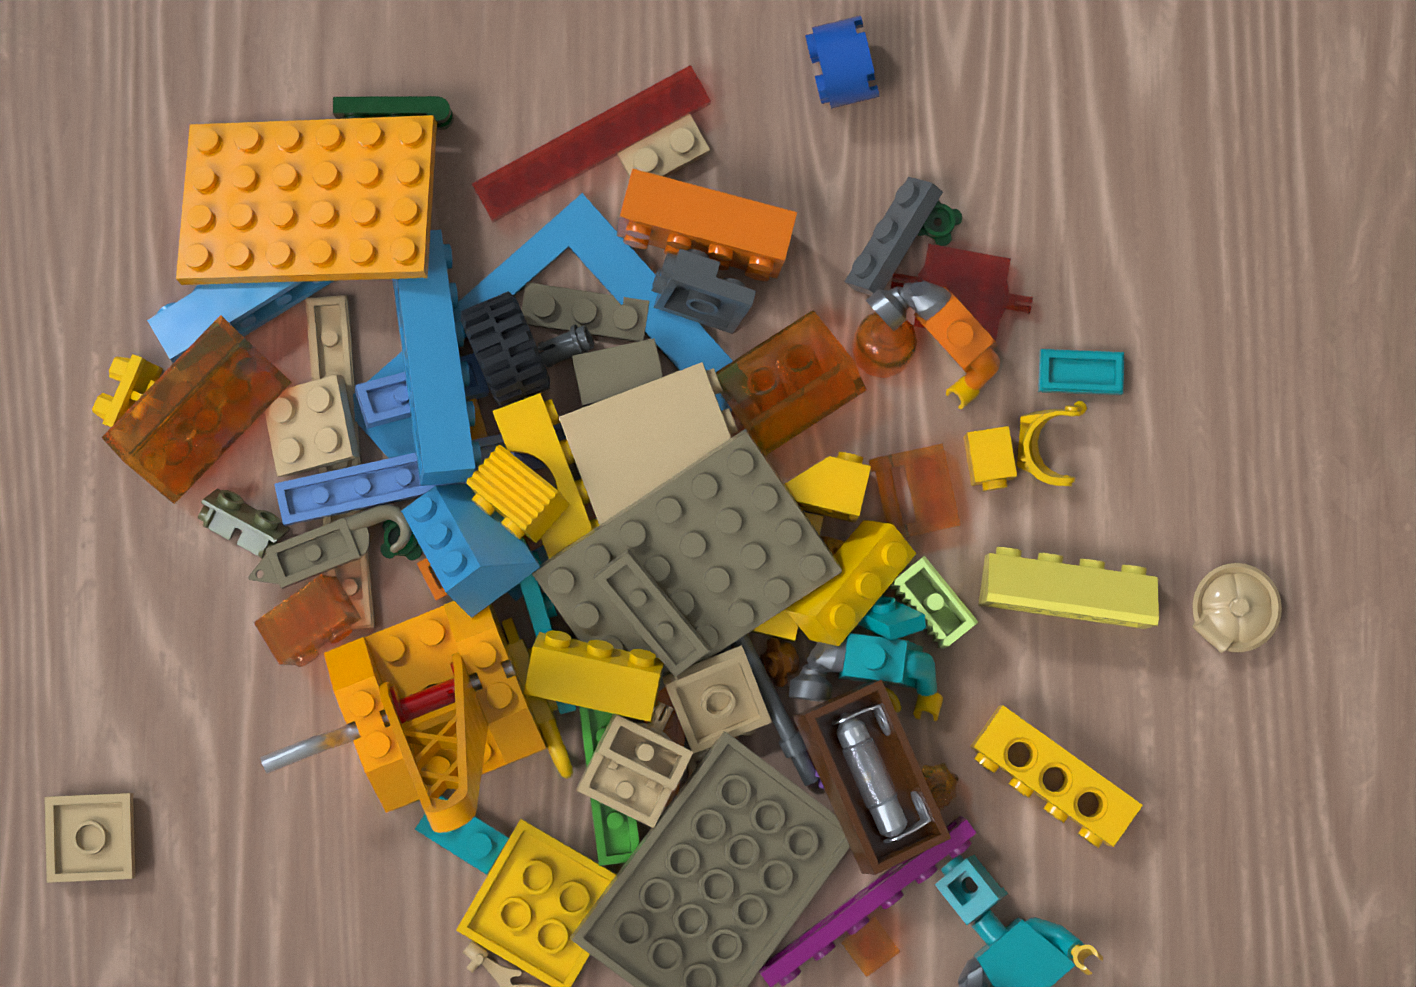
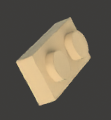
M691 114L624 149L617 153L629 178L632 168L667 177L708 155L710 148Z

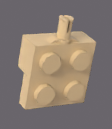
M658 701L651 722L648 721L647 724L632 722L620 715L613 714L576 790L654 828L672 790L675 791L693 754V751L673 742L663 732L674 708L667 705L665 707V704Z

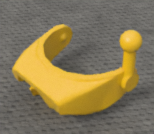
M1077 401L1073 406L1066 405L1065 409L1042 410L1022 415L1020 417L1017 466L1030 472L1044 483L1055 486H1072L1076 477L1060 475L1045 465L1039 454L1038 439L1041 429L1050 419L1059 415L1081 416L1086 412L1087 405L1083 401Z

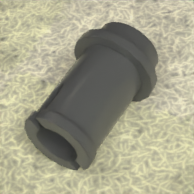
M572 325L569 332L538 343V350H544V352H540L545 366L548 368L572 358L574 355L588 353L589 350L594 349L593 338L585 325L581 327Z

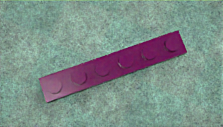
M959 816L946 826L951 839L891 867L767 960L759 970L767 984L773 987L779 983L782 987L790 983L801 973L800 965L811 957L817 961L826 956L835 948L836 945L833 941L846 931L849 935H852L862 929L870 921L867 916L880 905L883 909L894 905L904 896V893L901 891L904 887L914 880L917 884H920L930 878L938 870L935 864L948 854L951 858H955L972 845L969 839L976 834V831L967 819Z

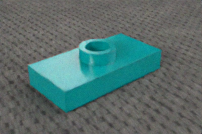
M882 595L857 625L892 641L923 631L926 628L925 614L895 601L893 597Z

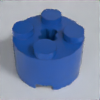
M861 15L812 27L813 33L805 35L812 64L820 62L823 73L815 76L821 104L830 102L831 109L880 97L878 86L869 87L868 81L875 80V72L866 33L856 32V29L863 27Z

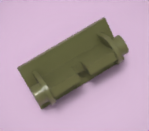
M217 488L201 502L204 506L198 515V519L203 521V527L228 540L233 537L236 528L242 530L237 545L260 558H264L267 554L265 548L278 544L277 541L290 530V527L280 523V519L275 514L266 510H257L243 502L241 496L229 490Z

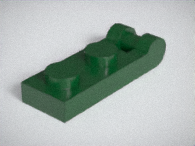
M439 96L333 97V114L336 119L433 115L437 122L438 130L449 128L454 119L448 101Z

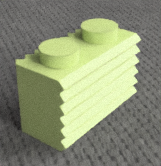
M925 556L897 577L890 585V589L896 590L895 596H901V602L925 614V629H928L927 635L933 636L932 642H938V648L944 649L950 646L978 623L976 618Z

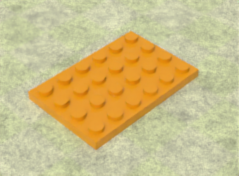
M434 116L190 124L176 271L177 281L181 285L428 278L437 122Z

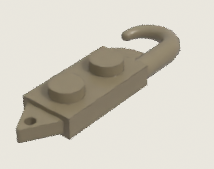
M389 504L378 505L265 548L267 554L248 576V579L279 584L280 588L284 589L362 558L370 547V534L368 530L370 526L386 520H392L398 524L400 537L396 543L391 545L390 551L392 553H396L406 546L410 541L412 530L399 507ZM262 570L264 575L262 578H258L257 573Z

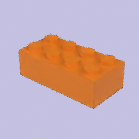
M632 168L619 216L617 236L624 238L623 242L631 247L647 249L648 245L663 248L666 255L667 253L676 255L679 249L699 250L709 255L710 259L720 262L718 270H728L729 266L746 270L745 275L752 279L769 281L770 277L778 278L785 262L797 212Z

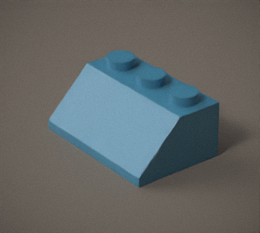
M467 484L434 486L401 512L445 592L472 618L539 569L540 565L523 537L520 540L517 539L501 525L504 517L496 511L491 516L487 515L471 500L475 493Z

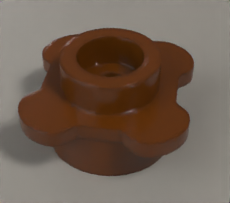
M776 637L769 638L767 640L766 652L760 655V659L769 677L774 678V682L778 687H784L788 684L787 677L796 674L799 670V656L790 643H780Z

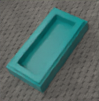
M1040 349L1038 392L1095 395L1123 394L1124 352Z

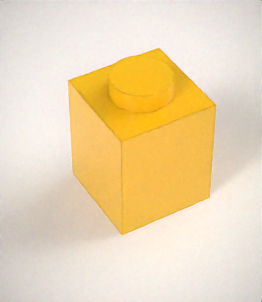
M1009 426L967 432L963 439L971 486L982 485L983 492L1008 488L1007 481L1013 480L1017 476Z

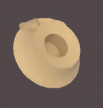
M1231 563L1217 567L1201 580L1193 598L1195 622L1192 628L1210 644L1215 646L1220 653L1224 651L1246 652L1256 649L1272 637L1279 625L1282 612L1279 592L1273 581L1256 567L1242 563Z

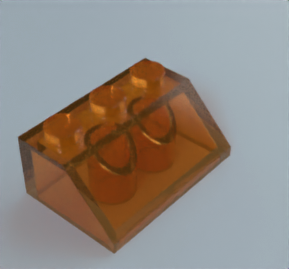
M814 310L716 372L723 390L718 395L726 408L730 409L733 419L740 430H748L765 456L867 391L855 361Z

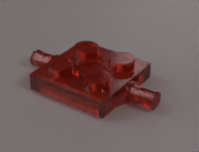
M928 244L924 266L919 272L918 277L895 272L892 275V280L907 283H917L924 280L940 287L945 286L995 341L999 321L1006 309L1030 314L1032 306L1017 304L1016 302L1032 304L1033 296L1009 293L1007 277L1011 258ZM892 281L890 289L896 287L903 288L904 283ZM914 317L913 327L926 329L920 323V321L916 317Z

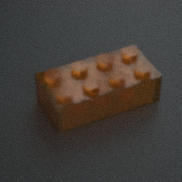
M220 315L101 438L125 464L175 504L292 382Z

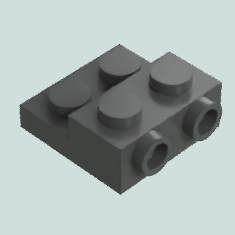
M679 249L676 255L667 253L662 268L659 267L651 289L652 292L658 293L654 308L733 334L752 307L756 291L746 288L745 284L739 280L717 278L720 262L710 259L709 255L695 249Z

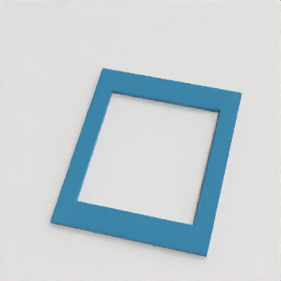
M583 193L458 302L457 308H453L454 321L461 322L462 310L507 291L514 296L565 250L570 248L621 305H624V297L650 301L645 333L650 339L655 338L656 345L679 371L701 362L704 364L706 371L715 369L723 392L716 394L721 411L727 408L732 411L757 389L698 322L654 308L658 294L651 291L655 278L654 272L629 245L623 242L624 239L617 236V231ZM463 327V335L465 339L467 337V334ZM402 352L369 381L405 372ZM356 393L353 394L355 421L388 458L416 453L411 417L367 429ZM544 545L532 551H538L542 563L549 559ZM520 583L507 591L516 602L523 596Z

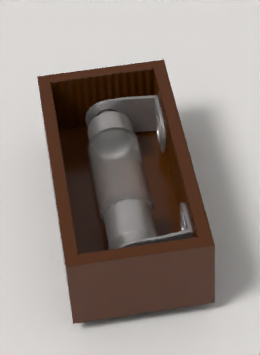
M882 680L866 682L793 716L862 874L876 875L951 839Z

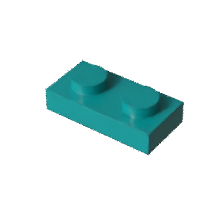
M441 795V796L438 798V799H442V800H448V798H446V797L443 796V795ZM424 814L415 828L416 831L486 875L510 838L476 816L467 824L455 830L437 833L432 830L426 814Z

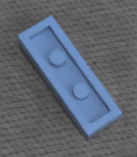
M475 353L460 357V362L467 361L469 368V386L464 387L466 401L488 396L489 389ZM405 372L355 385V393L367 429L411 417Z

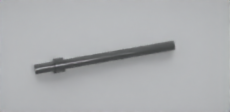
M747 633L735 641L734 645L735 647L742 645L767 711L781 737L778 743L785 757H791L805 786L813 784L820 778L815 776L816 770L806 752V745L800 732H796Z

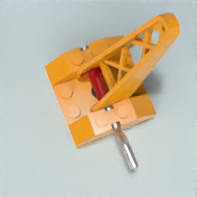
M452 601L369 636L324 652L333 691L344 720L348 725L307 738L261 757L266 773L320 752L353 742L364 771L386 813L420 801L434 832H449L467 824L476 815L482 775L547 749L527 696L524 694L523 686L507 648L508 642L493 604L491 603L471 618L455 601ZM447 789L456 790L448 800L438 799Z

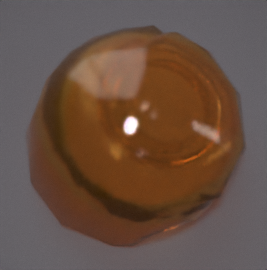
M875 311L872 314H868L858 326L851 343V350L856 364L868 375L880 378H887L901 373L912 360L916 350L917 337L914 326L906 319L902 325L893 331Z

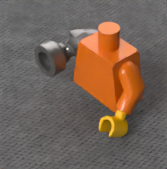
M924 280L917 283H905L903 288L896 287L889 291L878 289L866 300L893 331L906 321V309L911 307L916 311L913 315L967 373L946 389L947 396L954 392L960 398L961 404L958 406V409L964 408L980 393L979 389L999 370L1000 358L993 350L998 344L945 286L940 287Z

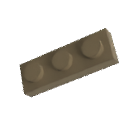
M528 282L525 287L522 312L529 326L569 332L572 325H577L578 327L585 325L591 335L639 342L644 341L650 301L623 297V305H621L613 295Z
M629 549L594 574V580L674 677L678 676L709 652V646Z

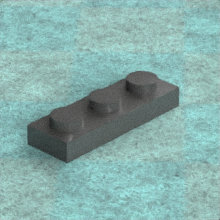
M908 177L896 192L893 203L883 219L876 225L871 239L861 255L854 261L852 270L844 282L854 290L868 295L874 294L878 289L884 290L943 191L931 182Z

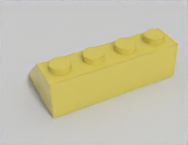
M996 547V554L988 553L985 555L979 606L1140 629L1158 626V577L1146 575L1147 568L1122 565L1121 572L1104 569L1105 562L1090 559H1080L1079 566L1064 564L1063 556L1048 553H1038L1037 560L1022 558V550L1006 547Z

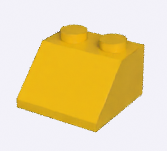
M838 452L836 458L831 456L825 458L786 482L785 486L803 511L855 523L860 516L871 466L862 464L863 457Z

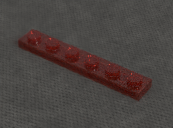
M689 65L472 183V186L493 223L617 156V153L689 114L692 115L709 106L711 100L692 66Z

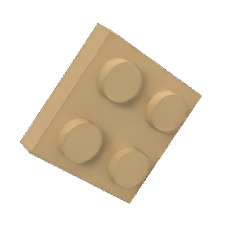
M336 374L261 395L277 477L285 478L359 458L343 376Z
M742 645L689 666L676 677L673 674L662 677L693 754L712 747L723 731L732 737H737L772 722Z
M133 793L45 797L47 883L136 878Z

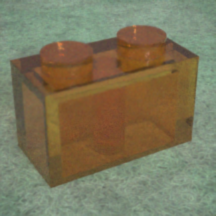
M320 575L253 623L279 665H296L299 668L315 660L320 655L317 650L329 641L331 644H335L349 636L353 632L351 626L362 618L337 577Z

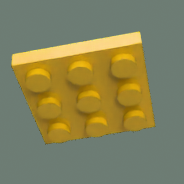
M521 818L456 931L551 987H571L590 954L574 943L570 937L617 874L604 866H599L594 860Z

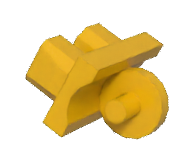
M134 354L131 355V358L114 357L109 369V377L119 381V386L114 397L103 392L97 396L92 412L103 419L102 424L134 437L140 421L146 423L151 409L162 413L165 410L166 404L156 400L162 386L157 381L163 368Z

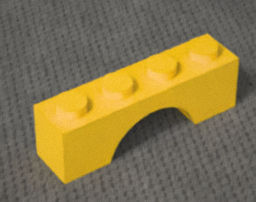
M541 393L492 412L509 452L528 454L542 461L553 474L557 490L561 492L570 504L541 537L550 559L598 527L599 523L597 518L589 521L584 508V504L590 502L582 478L574 481L568 466L575 463V459L567 439L559 441L553 425L560 423L553 401L552 399L543 401Z

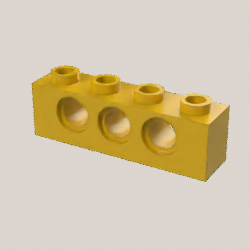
M1004 705L997 707L970 746V748L977 752V755L974 757L976 762L994 774L1000 768L1012 777L1008 783L1011 787L1027 798H1030L1035 793L1047 802L1043 808L1046 812L1062 823H1065L1067 818H1070L1082 827L1078 834L1097 848L1102 843L1114 847L1143 806ZM1016 742L1023 743L1029 751L1028 761L1020 767L1012 765L1008 759V750ZM1050 767L1058 768L1064 777L1061 788L1054 792L1047 790L1042 780L1044 772ZM1085 792L1093 793L1098 800V808L1091 816L1082 815L1077 806L1079 797Z

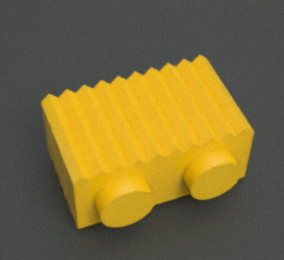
M501 445L496 446L495 451L490 453L489 458H486L484 463L479 465L478 470L474 471L472 477L468 478L466 482L475 493L471 500L487 515L491 516L496 511L504 517L501 525L519 540L526 535L533 542L537 543L570 505L560 491Z

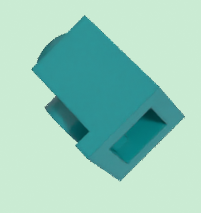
M961 855L952 859L941 869L944 877L935 884L966 925L977 920L1008 895L1004 887L1001 888L975 855L965 860ZM968 877H971L977 884L978 889L976 892L970 891L966 887V879Z

